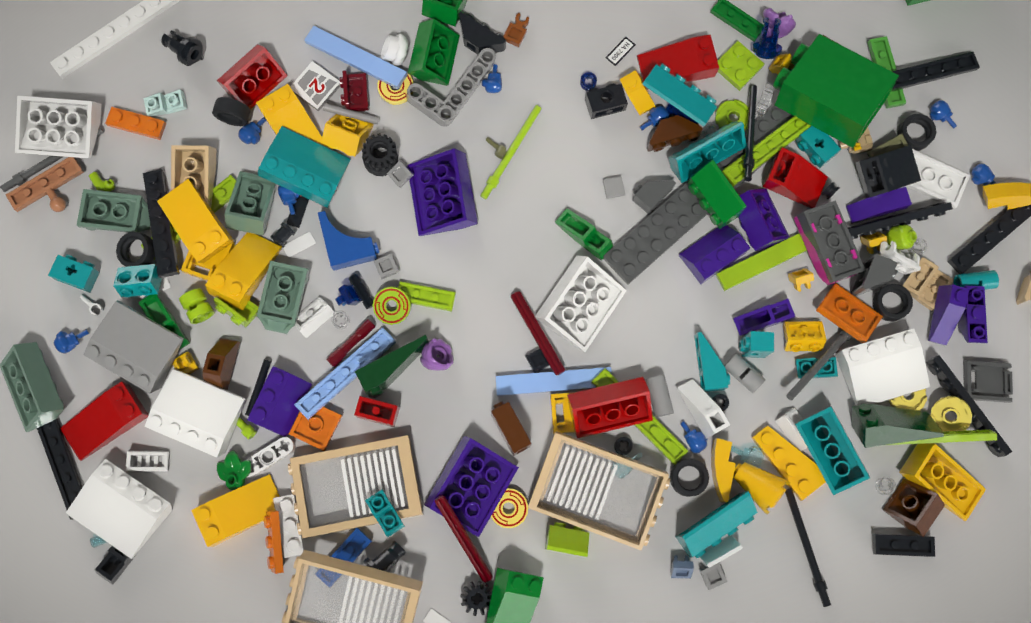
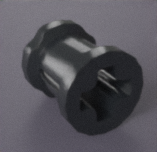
M282 222L281 228L275 235H271L270 238L284 248L285 242L291 235L294 236L296 233Z

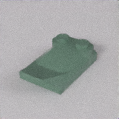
M83 189L77 226L90 231L97 229L129 233L150 229L148 205L140 195Z
M270 261L257 312V317L262 322L265 330L287 334L295 326L305 285L308 282L309 269Z

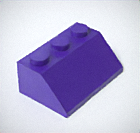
M767 189L748 190L739 195L746 205V208L739 216L741 227L746 232L749 244L755 251L766 249L790 238Z
M726 225L721 229L717 227L681 252L679 257L700 285H702L745 255L750 246L740 233Z
M273 366L247 421L281 436L288 437L300 412L294 404L310 391L312 384Z

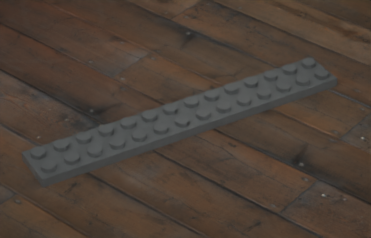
M774 105L755 122L754 146L794 116ZM747 130L745 131V140L747 138ZM746 148L717 163V166L723 171L744 155ZM743 179L733 188L737 189L745 180ZM688 182L603 256L606 263L627 285L709 214L701 208L696 195L689 191Z

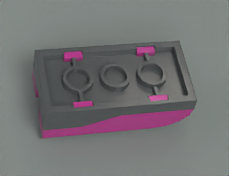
M836 200L803 211L794 217L814 268L821 280L827 285L847 279L866 270Z

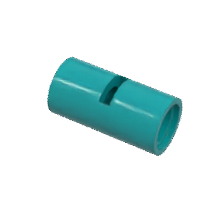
M995 270L958 274L954 276L953 284L960 287L985 286V290L996 289L999 286V277Z

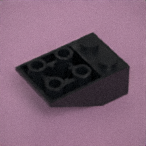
M911 145L855 162L865 198L877 196L921 181Z

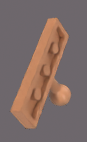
M68 157L7 193L6 197L14 210L19 212L45 195H48L51 200V209L55 212H61L66 208V202L63 198L58 197L54 190L81 175L84 171L75 157Z

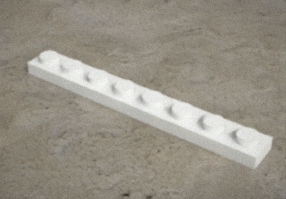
M143 0L50 63L59 76L64 79L181 0Z

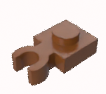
M520 13L515 17L516 24L510 22L503 36L507 43L518 48L527 33L525 27L529 24V17L523 22L519 20Z

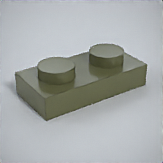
M899 134L868 151L867 154L870 158L908 146L903 134Z

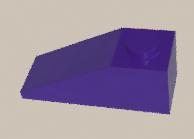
M953 284L938 287L928 341L941 345L948 344L966 308L969 289Z

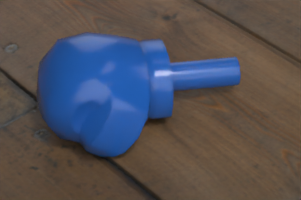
M497 64L493 65V73L488 74V79L482 80V86L485 87L487 93H498L502 90L501 74L497 73Z
M939 100L930 107V117L932 120H941V122L947 120L953 129L957 127L956 123L951 119L953 113L947 102Z
M658 106L650 109V115L647 116L649 121L640 126V129L644 130L650 125L656 127L661 120L669 118L666 108Z
M263 117L256 124L251 122L243 126L238 132L239 139L245 144H257L260 140L259 133L261 132L259 127L266 122V119Z
M981 163L973 168L971 175L974 184H997L993 180L995 175L989 166Z
M279 186L278 194L283 205L288 206L290 214L294 215L293 204L297 202L296 199L299 195Z
M85 330L74 335L73 332L68 334L65 331H60L56 335L54 346L60 353L66 354L73 350L76 345L80 344L78 339L88 335L89 332Z
M685 422L681 423V426L687 433L684 438L691 452L700 453L707 447L708 438L706 439L705 435L702 432H697L696 429L691 431Z

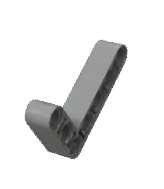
M490 48L483 49L445 101H442L417 83H413L408 87L407 101L439 125L449 126L493 67L496 59L495 51ZM483 57H489L491 61L486 62L483 60ZM477 70L481 73V75L476 76L472 73V71ZM462 85H469L471 89L465 90L462 88ZM416 91L420 96L413 97L410 93ZM458 99L460 104H453L451 100ZM432 102L435 107L428 108L426 103ZM447 113L450 118L444 119L441 117V114Z

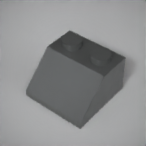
M877 253L863 263L866 270L858 274L851 294L858 296L886 285L897 274L895 269L897 262Z

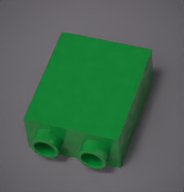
M819 34L810 47L804 43H801L791 60V63L796 65L792 71L784 67L778 74L773 84V87L780 91L775 106L854 148L887 100L899 75Z

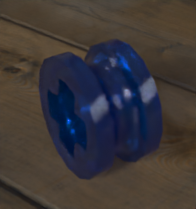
M586 72L581 76L580 86L582 89L589 91L596 87L597 77L595 74ZM586 79H591L592 83H588L587 85L585 84Z

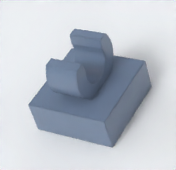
M675 555L670 570L671 578L691 579L694 570L693 561H689L688 555H685L684 561H678V556Z

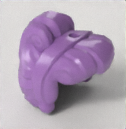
M767 8L763 11L767 24L765 35L770 39L782 38L788 35L796 26L792 15L786 16L785 12L776 13L772 8Z
M434 338L423 347L420 362L428 370H447L453 364L452 349L443 340Z

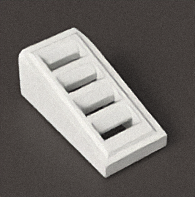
M127 451L126 472H168L169 451ZM142 456H146L145 467H141ZM150 456H154V467H150ZM158 456H162V467H158ZM134 457H138L137 467H133Z

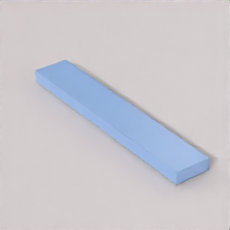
M316 26L312 27L304 40L306 44L396 89L400 88L408 75L406 71Z
M381 328L295 403V407L309 420L357 378L356 370L377 360L396 343V340L384 328Z
M611 367L566 370L558 376L554 372L496 376L497 396L596 388L592 381L605 368L611 373Z

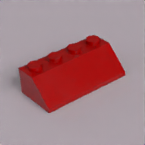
M644 377L567 394L577 439L653 421L650 390Z

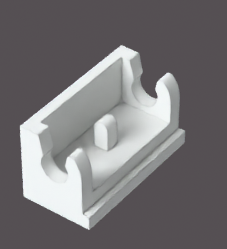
M885 241L881 242L880 255L897 262L895 268L897 271L904 275L920 271V257L918 254L915 253L914 260H911L910 254H905L896 249L897 245L894 241H891V246Z

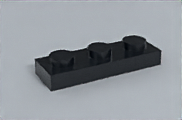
M873 534V554L935 557V537Z

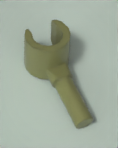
M487 137L486 141L496 149L495 156L503 159L507 153L506 148L503 145L496 144Z

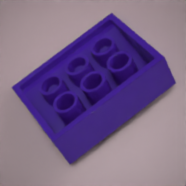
M454 148L407 165L408 169L414 174L409 180L418 236L460 230L478 224L466 153Z
M463 436L424 505L442 515L435 504V499L441 495L445 496L464 529L479 537L519 467L472 438Z

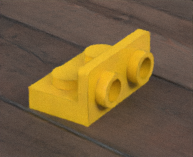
M822 321L784 322L783 324L786 339L785 351L817 352L823 350L827 339Z

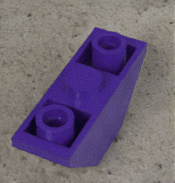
M964 286V288L969 289L966 308L958 322V329L967 343H988L985 286Z

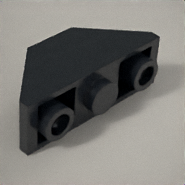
M460 12L459 22L463 43L466 48L477 55L485 48L493 49L495 53L505 51L506 40L501 34H495L487 25L480 24L471 15Z

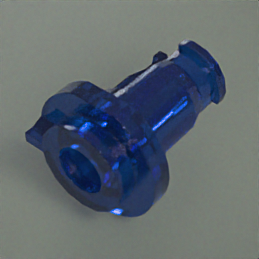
M765 17L763 19L764 25L761 29L759 42L754 43L752 51L758 57L774 59L781 54L782 46L777 44L780 33L779 25L782 22L780 19L775 18L772 37H767L769 18Z

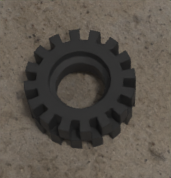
M379 133L377 137L373 134L371 139H366L367 143H363L362 148L366 164L379 171V168H382V171L386 170L385 167L391 168V164H395V159H397V149L392 138H388L385 134L381 136V133ZM378 146H383L387 149V154L383 158H376L373 156V150Z

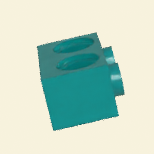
M155 264L118 267L113 286L121 297L148 296L159 293L162 278L158 276Z

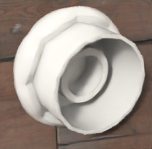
M403 34L396 36L388 35L382 47L381 59L390 61L394 66L401 65L407 56V38Z

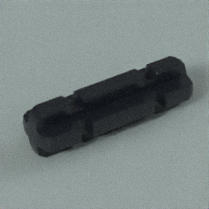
M358 274L350 276L349 281L354 286L353 288L360 300L363 301L362 303L365 308H372L373 299L370 297Z

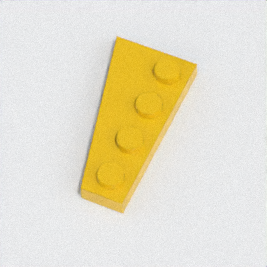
M769 426L764 427L751 437L781 477L791 482L789 487L792 488L800 501H803L826 482L816 463Z

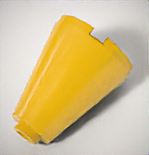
M744 462L743 465L739 463L734 470V479L746 492L749 491L754 502L767 515L770 513L768 507L774 508L785 493L784 485L789 486L791 484L788 480L747 462Z

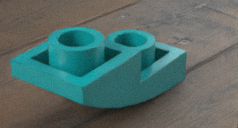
M831 357L813 378L838 377L836 357ZM819 358L796 359L798 379H801Z
M383 490L365 500L387 537L405 527Z

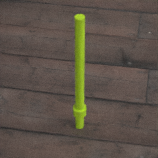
M535 105L494 174L488 178L487 185L480 195L483 199L486 200L493 188L497 187L499 178L542 109L540 106Z

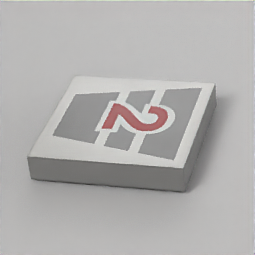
M312 61L290 87L295 95L319 112L324 103L340 87V81Z

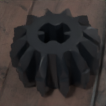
M478 581V587L476 588L474 582H470L472 590L465 586L463 589L468 595H460L461 598L467 599V601L461 603V606L469 604L466 612L469 613L471 608H473V616L477 615V609H480L481 615H485L483 607L489 610L490 605L487 602H490L491 598L487 596L492 595V591L486 593L489 585L486 584L482 589V581ZM476 593H481L480 597L483 596V601H479V604H475V600H472V596H475Z

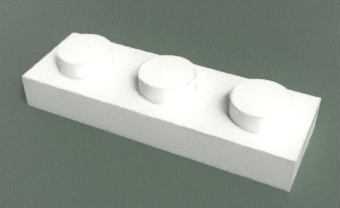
M294 495L273 498L274 509L279 511L283 558L301 555L304 550L301 535L298 534L297 523L299 522L294 510Z

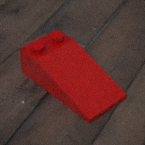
M711 34L693 37L637 55L643 81H645L656 64L661 65L662 63L671 69L670 73L674 76L679 74L685 78V82L715 77L719 70Z
M121 381L104 392L60 429L78 459L82 461L148 418L149 414L130 384Z

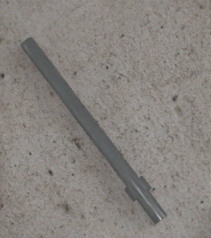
M100 127L98 128L97 136L104 133ZM63 156L47 157L21 174H15L11 180L2 184L0 188L3 192H6L16 185H22L26 182V179L63 158Z
M842 330L838 339L789 391L786 397L792 401L845 341H849L852 336Z

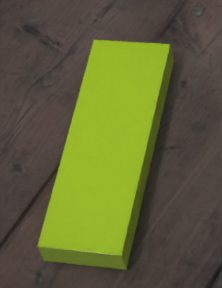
M399 282L398 288L407 292L411 299V304L452 312L456 292Z

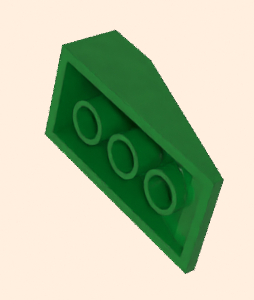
M423 0L422 15L456 26L459 21V14L463 12L468 0Z
M497 568L486 623H530L540 599L544 577Z

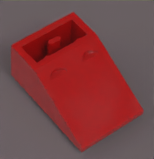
M782 147L777 153L762 187L812 209L815 208L828 176L799 154Z

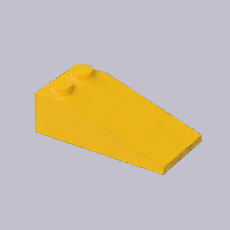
M289 84L256 102L260 112L276 135L281 126L329 148L326 144L321 143V134Z
M187 179L157 201L197 262H206L234 242V239L190 179Z
M247 232L219 264L205 284L208 293L243 311L266 275L270 261L276 259L282 247L259 235Z
M935 443L917 444L899 472L907 480L937 493L944 502V507L963 521H967L986 490Z
M269 474L210 500L191 511L207 547H215L264 522V516H267L266 511L275 510L273 498L280 497Z

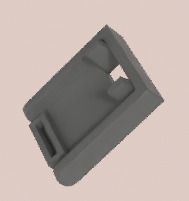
M964 361V388L972 399L976 401L1013 402L1012 398L1003 397V395L1013 394L1012 371H1003V369L1012 368V364ZM971 372H975V389H972Z

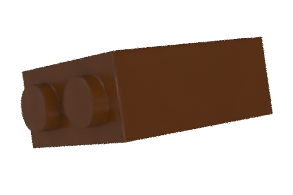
M503 401L495 404L491 411V416L512 455L515 456L530 448L532 443L509 401L505 404Z

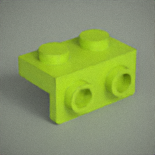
M217 297L213 299L216 305L215 309L223 315L225 313L231 317L230 320L238 326L241 324L246 328L257 316L259 307L250 300L242 311Z

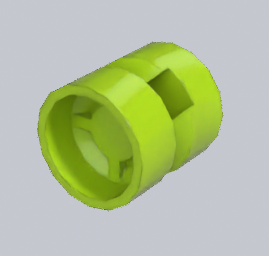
M201 288L188 291L179 298L183 309L188 310L186 315L191 324L204 322L214 315V311L210 303L206 302L207 297Z

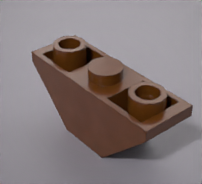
M679 115L663 119L659 122L648 144L647 151L658 152L666 146L671 145V147H675L686 140L689 142L695 141L700 137L703 128Z
M220 338L207 353L202 372L205 382L228 391L240 344L239 341Z

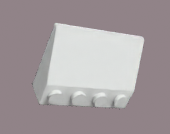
M17 96L15 153L91 159L101 122V104L93 101Z
M576 256L535 318L547 328L583 352H586L627 290L589 257Z
M914 328L843 349L836 355L856 406L861 404H877L930 387L922 346Z
M173 369L150 410L145 427L212 456L219 457L226 453L246 399L182 371Z
M105 459L91 474L66 514L132 559L172 512V508L168 501Z

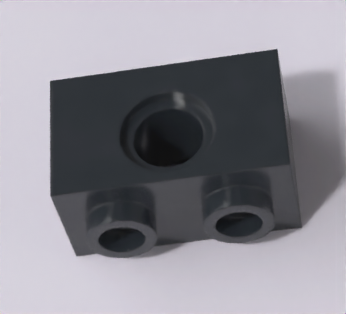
M613 83L605 88H593L586 92L585 102L591 119L626 111L628 102L622 83L617 85ZM602 98H608L610 101L604 102Z

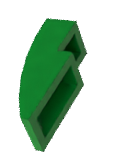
M568 208L555 221L573 240L601 261L604 258L603 256L613 248L612 241L598 232L595 226Z
M157 294L149 295L138 302L149 319L184 338L179 350L190 344L186 335Z

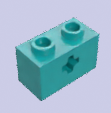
M813 126L803 132L795 141L798 148L810 157V161L819 168L829 162L841 150L828 134Z
M66 254L65 257L57 255L48 276L56 281L91 293L100 272L94 268V264L83 261V264L79 263L77 258Z
M750 331L739 341V351L742 352V357L765 358L773 353L774 332Z

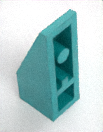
M697 332L694 339L701 388L705 392L727 389L728 385H730L729 373H726L725 366L702 332Z

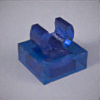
M343 285L338 289L341 295L335 300L339 306H345L346 304L356 306L361 302L352 285Z

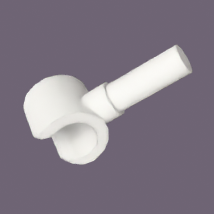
M84 295L80 296V299L89 306L91 314L98 316L94 312V308L97 306L103 310L101 305L91 302Z

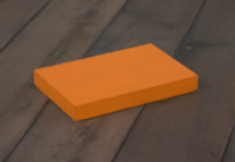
M837 283L831 287L816 309L817 312L862 344L868 341L883 317Z

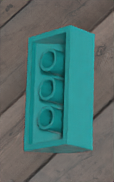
M663 63L661 65L656 64L642 85L704 127L718 107L715 104L717 100L710 95L705 97L700 94L701 89L693 84L691 87L687 85L685 78L679 74L676 76L671 74V69Z
M731 122L728 125H724L719 130L706 135L703 139L668 157L670 168L680 182L683 183L690 179L710 161L714 160L717 164L746 148L744 124L742 122Z
M832 406L795 424L833 496L870 479L867 469Z
M749 491L737 494L728 502L677 535L676 539L687 555L699 558L706 553L705 549L708 546L714 547L721 543V537L726 534L730 536L739 530L737 526L742 523L746 525L755 519L753 515L758 512Z

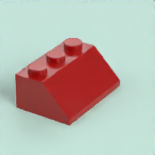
M257 44L216 81L228 95L246 104L251 109L256 105V102L263 99L288 75L267 49Z

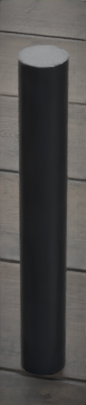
M263 360L245 413L246 416L250 415L262 390L271 364L269 360Z

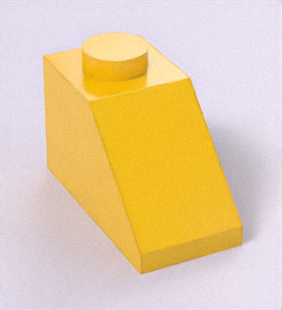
M636 70L620 79L639 115L656 107L647 87L642 85L644 81L641 75Z

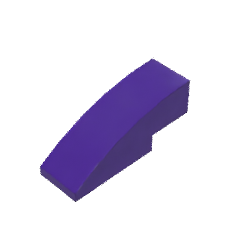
M903 187L847 205L846 209L851 224L907 209L912 205L907 188Z
M785 299L733 319L739 335L743 336L750 331H759L796 318L789 299Z

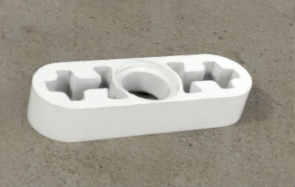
M282 437L246 459L250 460L251 464L254 465L258 462L256 460L258 457L259 462L264 465L262 468L261 465L255 466L253 468L254 472H250L248 477L257 476L292 454L295 449L294 441L288 437ZM282 442L290 443V445L288 446L289 450L286 451L283 449L279 451L278 453L281 454V456L278 457V454L273 449V447H276V449H280L283 446ZM270 451L273 453L274 458L271 462L266 463L263 460V455Z

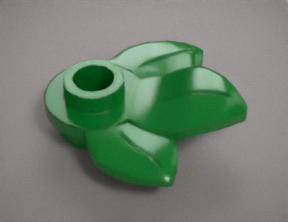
M235 450L230 451L226 455L224 462L217 463L218 476L221 480L225 481L226 486L230 490L242 487L245 483V478L251 472V461L241 462Z

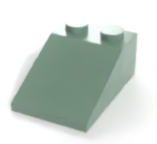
M240 171L225 211L226 228L264 235L276 184L257 174Z

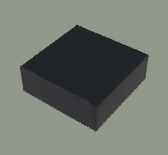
M540 349L525 356L534 373L550 366Z

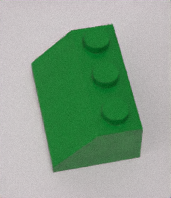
M435 19L419 23L408 73L421 81L449 85L460 35Z
M714 160L705 165L688 182L689 191L696 195L701 208L709 213L711 222L715 226L717 225L719 229L738 218L746 208L745 203Z

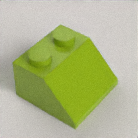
M554 522V526L549 525L545 545L546 550L583 557L588 556L589 532H585V529L574 526L573 529L565 528L566 524Z

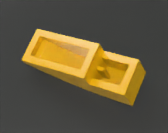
M1008 182L983 186V198L987 208L992 209L1006 205L1007 210L1031 205V183Z
M716 438L713 440L711 450L712 478L719 501L726 503L729 499L736 463L728 461L732 442Z

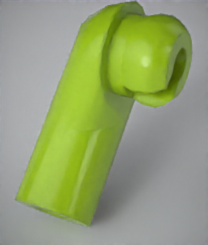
M97 172L89 175L96 190L106 192L114 190L115 183L112 179H109V181L102 180Z

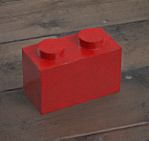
M359 396L354 416L395 427L400 408L397 405Z

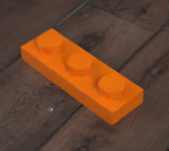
M111 107L105 122L109 127L161 140L167 124L164 120Z
M268 510L266 511L267 516H264V526L268 528V536H266L265 542L267 549L270 551V557H267L268 569H271V572L275 574L284 573L279 511Z

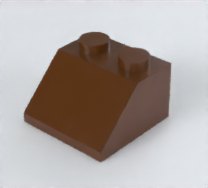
M904 478L884 506L883 511L905 528L924 537L945 504L937 493Z

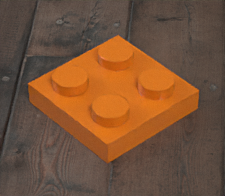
M322 407L307 420L299 412L289 435L325 451L342 415Z

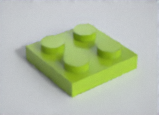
M737 41L718 60V73L740 91L764 67L765 63L742 43Z

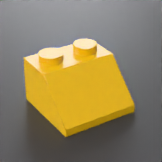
M335 114L325 123L321 143L326 144L329 148L338 149L346 155L355 157L362 151L363 143H366V139L369 137L374 124Z

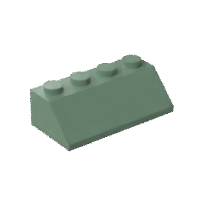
M37 342L14 344L0 363V368L26 432H30L57 419L64 410L63 401L59 398L56 384L52 381L49 367L45 364L43 353L39 349Z

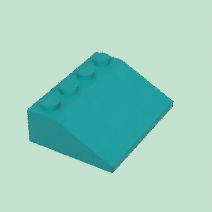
M281 126L258 168V176L328 208L351 159Z

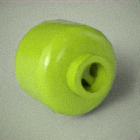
M909 225L893 226L886 234L888 245L891 246V241H894L897 245V250L912 248L917 239L916 232Z

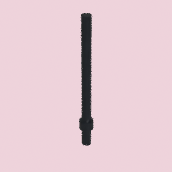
M751 85L749 90L746 155L743 159L745 181L752 180V169L755 164L753 149L757 98L756 85Z
M792 488L786 489L785 494L815 581V590L819 592L823 607L830 606L831 603L826 591L828 587L826 581L822 579Z

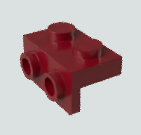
M346 70L342 71L343 77H340V87L344 89V94H341L342 106L345 105L346 109L353 111L369 110L366 73L347 74Z

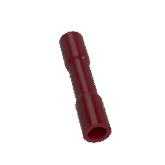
M367 319L326 360L335 367L360 340L364 339L375 328V325Z

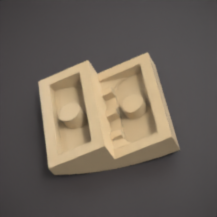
M922 257L919 262L920 271L911 273L903 287L910 292L916 301L933 311L938 287L951 285L954 279L939 271V266Z

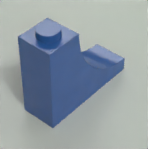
M325 211L318 212L330 266L333 271L377 260L376 254L379 253L377 242L373 243L371 237L354 238L347 236L330 223Z

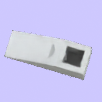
M693 379L677 387L679 394L706 439L730 426L721 408Z

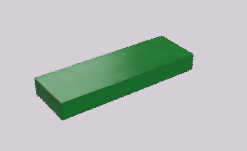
M718 0L710 12L753 42L757 40L766 27L727 0Z

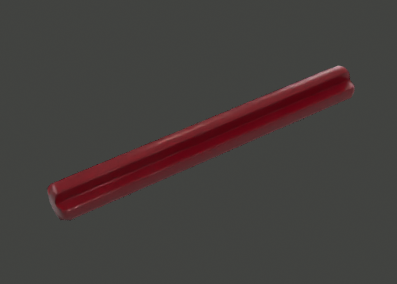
M514 292L511 295L513 303L556 376L561 375L565 372V368L521 292Z
M439 496L435 499V504L482 581L485 583L489 582L493 575L445 496Z

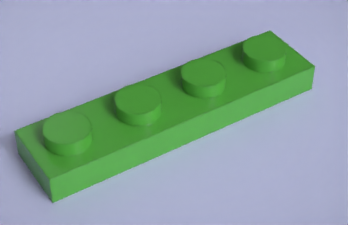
M887 36L870 39L867 43L872 61L890 71H896ZM903 89L890 92L885 101L886 109L906 104Z

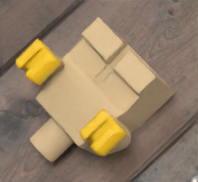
M868 127L854 148L839 142L841 150L848 148L849 153L853 154L870 151L873 145Z

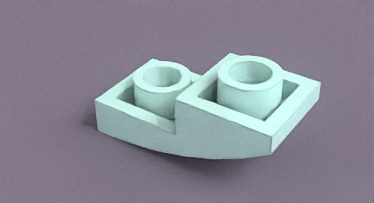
M182 90L166 95L157 93L143 98L147 116L165 115L187 109L185 94Z

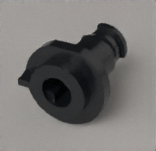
M173 30L170 31L172 38L165 33L163 34L161 39L162 45L177 54V59L182 64L191 66L199 59L203 60L201 57L202 43L197 38L189 37L186 39L181 35H177Z
M394 540L392 545L386 548L378 557L376 556L373 560L367 557L363 562L367 567L390 572V569L405 555L406 551Z

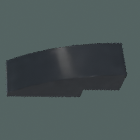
M111 546L106 557L94 570L99 576L113 585L133 558L130 559Z

